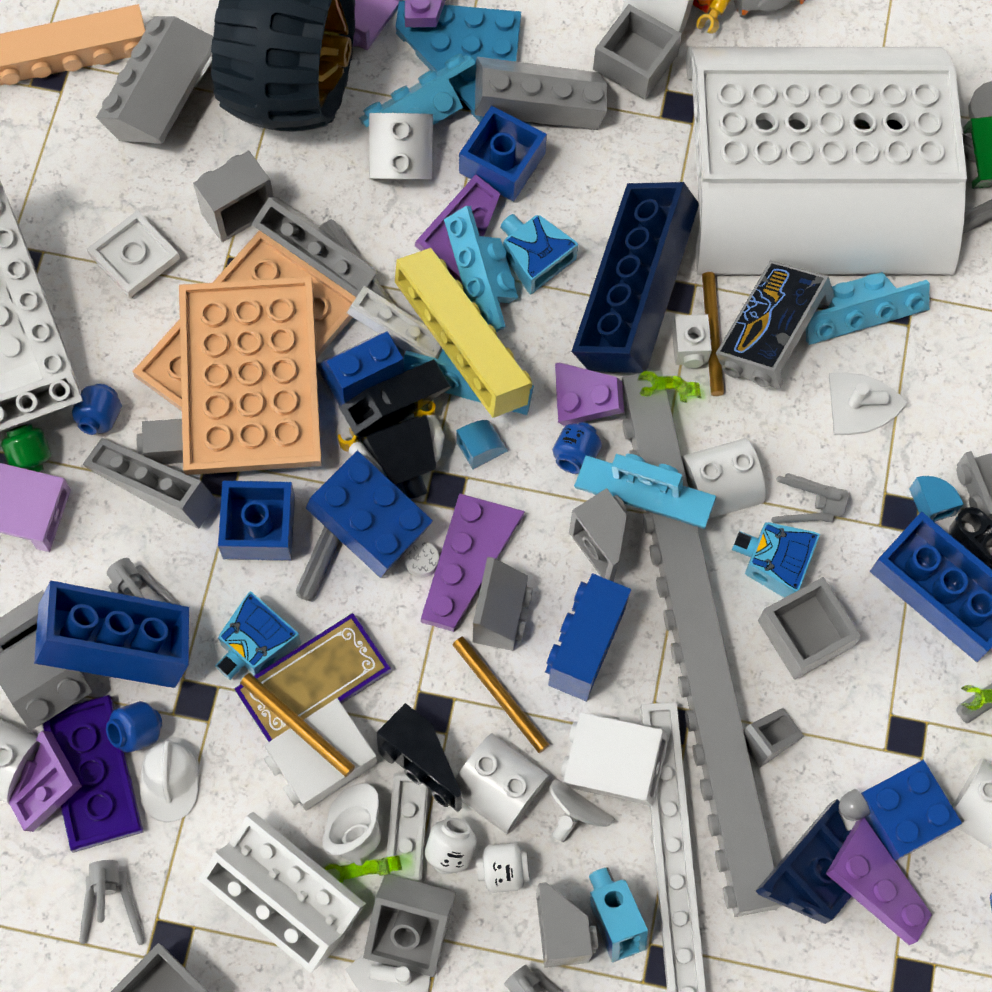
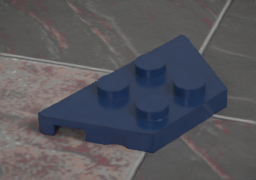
M838 799L831 802L756 889L758 895L823 924L832 921L852 897L826 874L851 831L846 830L840 816V801Z

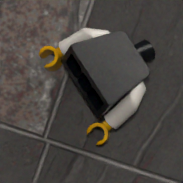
M431 401L428 403V411L419 409L414 412L413 418L362 436V442L354 435L351 428H349V431L353 438L345 441L338 434L340 448L349 452L351 456L358 450L394 485L403 482L408 498L414 499L428 493L422 474L436 469V462L441 457L445 436L438 418L434 415L435 403Z

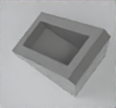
M784 708L751 723L744 730L748 752L759 767H762L804 737Z

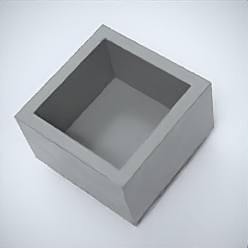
M628 4L595 48L593 70L646 99L677 57L682 33Z
M249 150L242 155L231 157L223 166L214 171L205 172L197 181L193 182L201 214L221 242L251 226L267 199L274 197L270 178Z
M824 577L765 608L758 619L759 624L794 680L853 648L861 637Z
M158 943L111 992L209 991L164 946Z

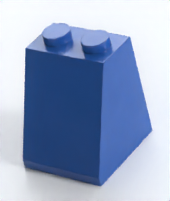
M388 331L318 363L317 368L340 407L365 389L404 373V359Z

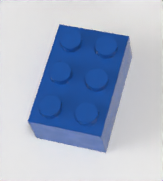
M358 450L310 497L306 509L380 578L433 522L427 514Z
M593 573L588 583L581 581L574 597L575 602L572 611L575 613H567L560 630L561 635L558 642H561V646L553 645L546 662L548 665L545 673L550 674L548 686L587 702L626 610L631 592L630 588Z

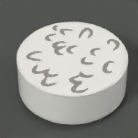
M419 541L413 543L406 550L405 566L412 575L428 577L436 571L439 554L432 544Z

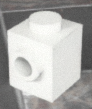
M708 314L676 315L672 327L675 365L697 368L703 364H708L712 351Z

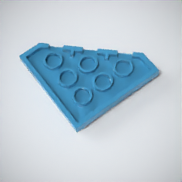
M399 1L396 34L403 42L406 41L415 50V55L430 70H435V72L445 68V62L458 54L472 57L475 63L477 57L516 62L521 11L444 5L436 27H405V1ZM476 64L450 78L449 81L459 100H462L471 110V114L477 121L481 122L484 116L475 115Z

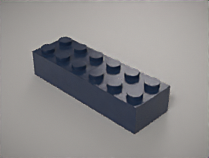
M684 182L627 183L571 351L587 370L646 374L699 207L698 201Z

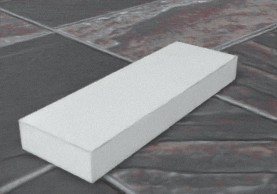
M365 286L347 311V314L379 334L388 331L393 342L405 351L437 358L442 350V347L425 324Z
M394 773L385 873L421 883L429 789L423 784L417 785L413 783L406 774Z

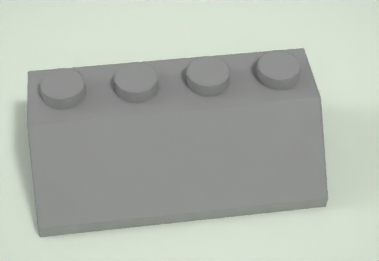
M154 16L146 25V31L138 45L133 48L130 59L117 76V81L110 94L104 99L102 108L96 118L119 141L163 144L198 81L201 71L212 54L213 36L175 16Z
M477 57L475 115L485 116L492 105L521 121L598 130L607 113V83L599 72Z

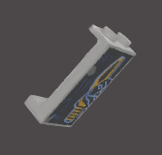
M770 260L716 352L718 360L722 365V370L733 378L743 377L752 380L761 387L771 386L780 389L783 385L780 375L816 309L820 303L829 306L834 297L829 276Z

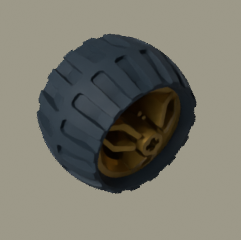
M219 0L215 13V26L211 45V76L214 83V95L216 100L220 102L219 106L242 121L276 131H306L328 126V123H332L338 109H340L349 77L355 32V0Z

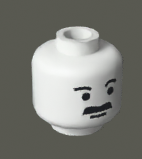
M447 818L437 822L431 828L425 847V857L439 873L452 874L464 871L470 864L476 846V836L469 824L461 819Z
M516 843L489 845L484 849L483 858L476 859L478 881H485L486 888L492 893L518 891L523 887L524 881L530 880L527 851L522 852L520 846Z

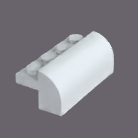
M254 812L245 817L231 841L214 853L197 879L310 973L319 967L338 947L353 927L352 923L366 904Z

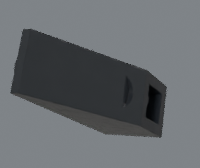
M433 359L365 389L339 408L354 435L361 438L401 422L452 387L436 360Z
M405 703L376 732L378 752L389 763L393 764L396 762L405 769V774L413 783L417 785L423 784L430 789L432 796L439 804L444 807L451 806L459 812L462 809V793L432 723Z

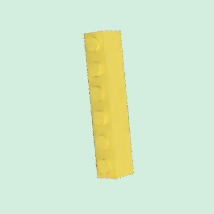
M432 248L397 259L395 284L491 417L495 418L528 405L530 389L532 388L529 374L519 367L514 360L512 351L502 344L497 337L494 327L491 324L488 325L481 316L477 304L470 301L464 293L461 283L455 280L449 273L444 260L439 259Z

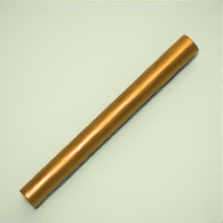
M705 272L702 274L705 314H708L712 349L708 361L710 390L712 396H721L724 394L722 365L716 355L720 347L715 273Z
M463 636L458 638L452 644L453 647L538 753L543 752L550 744Z
M251 673L243 677L240 682L243 687L342 775L347 777L354 770L355 766Z

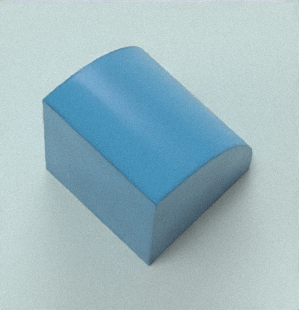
M488 420L476 421L456 430V443L472 469L508 452L498 433Z
M916 477L909 488L918 512L922 511L934 522L955 516L964 505L957 490L947 481L938 477Z

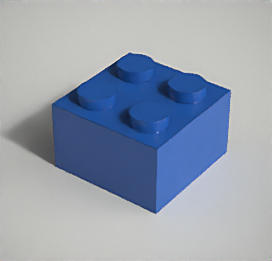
M491 105L459 153V173L469 179H472L475 174L498 191L500 195L514 202L546 153L547 134Z
M222 481L218 548L223 559L292 561L295 494L292 482Z
M924 759L861 793L870 809V814L864 818L895 862L951 832L962 824Z

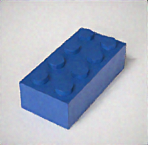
M921 511L878 558L870 573L975 662H978L992 648V569Z
M50 580L38 604L34 664L175 688L189 666V607Z

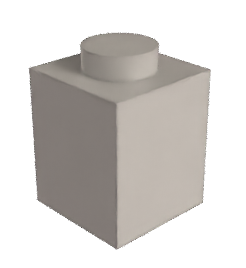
M182 419L142 421V433L137 434L136 438L138 454H143L145 457L161 464L183 463Z

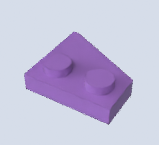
M560 362L555 363L558 423L566 426L572 423L577 424L624 413L623 384L619 378Z
M41 731L38 734L36 741L41 743L33 761H26L21 773L20 783L15 786L9 800V804L24 831L34 832L82 787L54 735L49 731Z

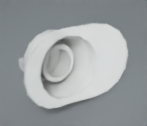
M161 738L151 745L143 756L140 779L141 803L147 814L158 821L173 822L180 820L189 814L196 803L198 794V755L192 744L183 738Z
M367 783L355 784L347 787L336 797L328 813L322 845L327 853L340 855L344 859L353 861L358 866L365 863L366 857L377 848L381 841V830L377 821L379 794L373 786Z

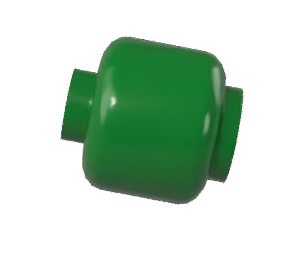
M32 423L6 431L7 437L2 440L1 446L8 465L36 472L44 470L43 463L51 458V451L43 430L37 427L33 428Z

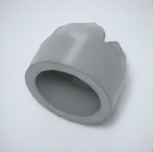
M857 789L851 790L841 798L839 811L845 819L856 821L870 814L866 800Z

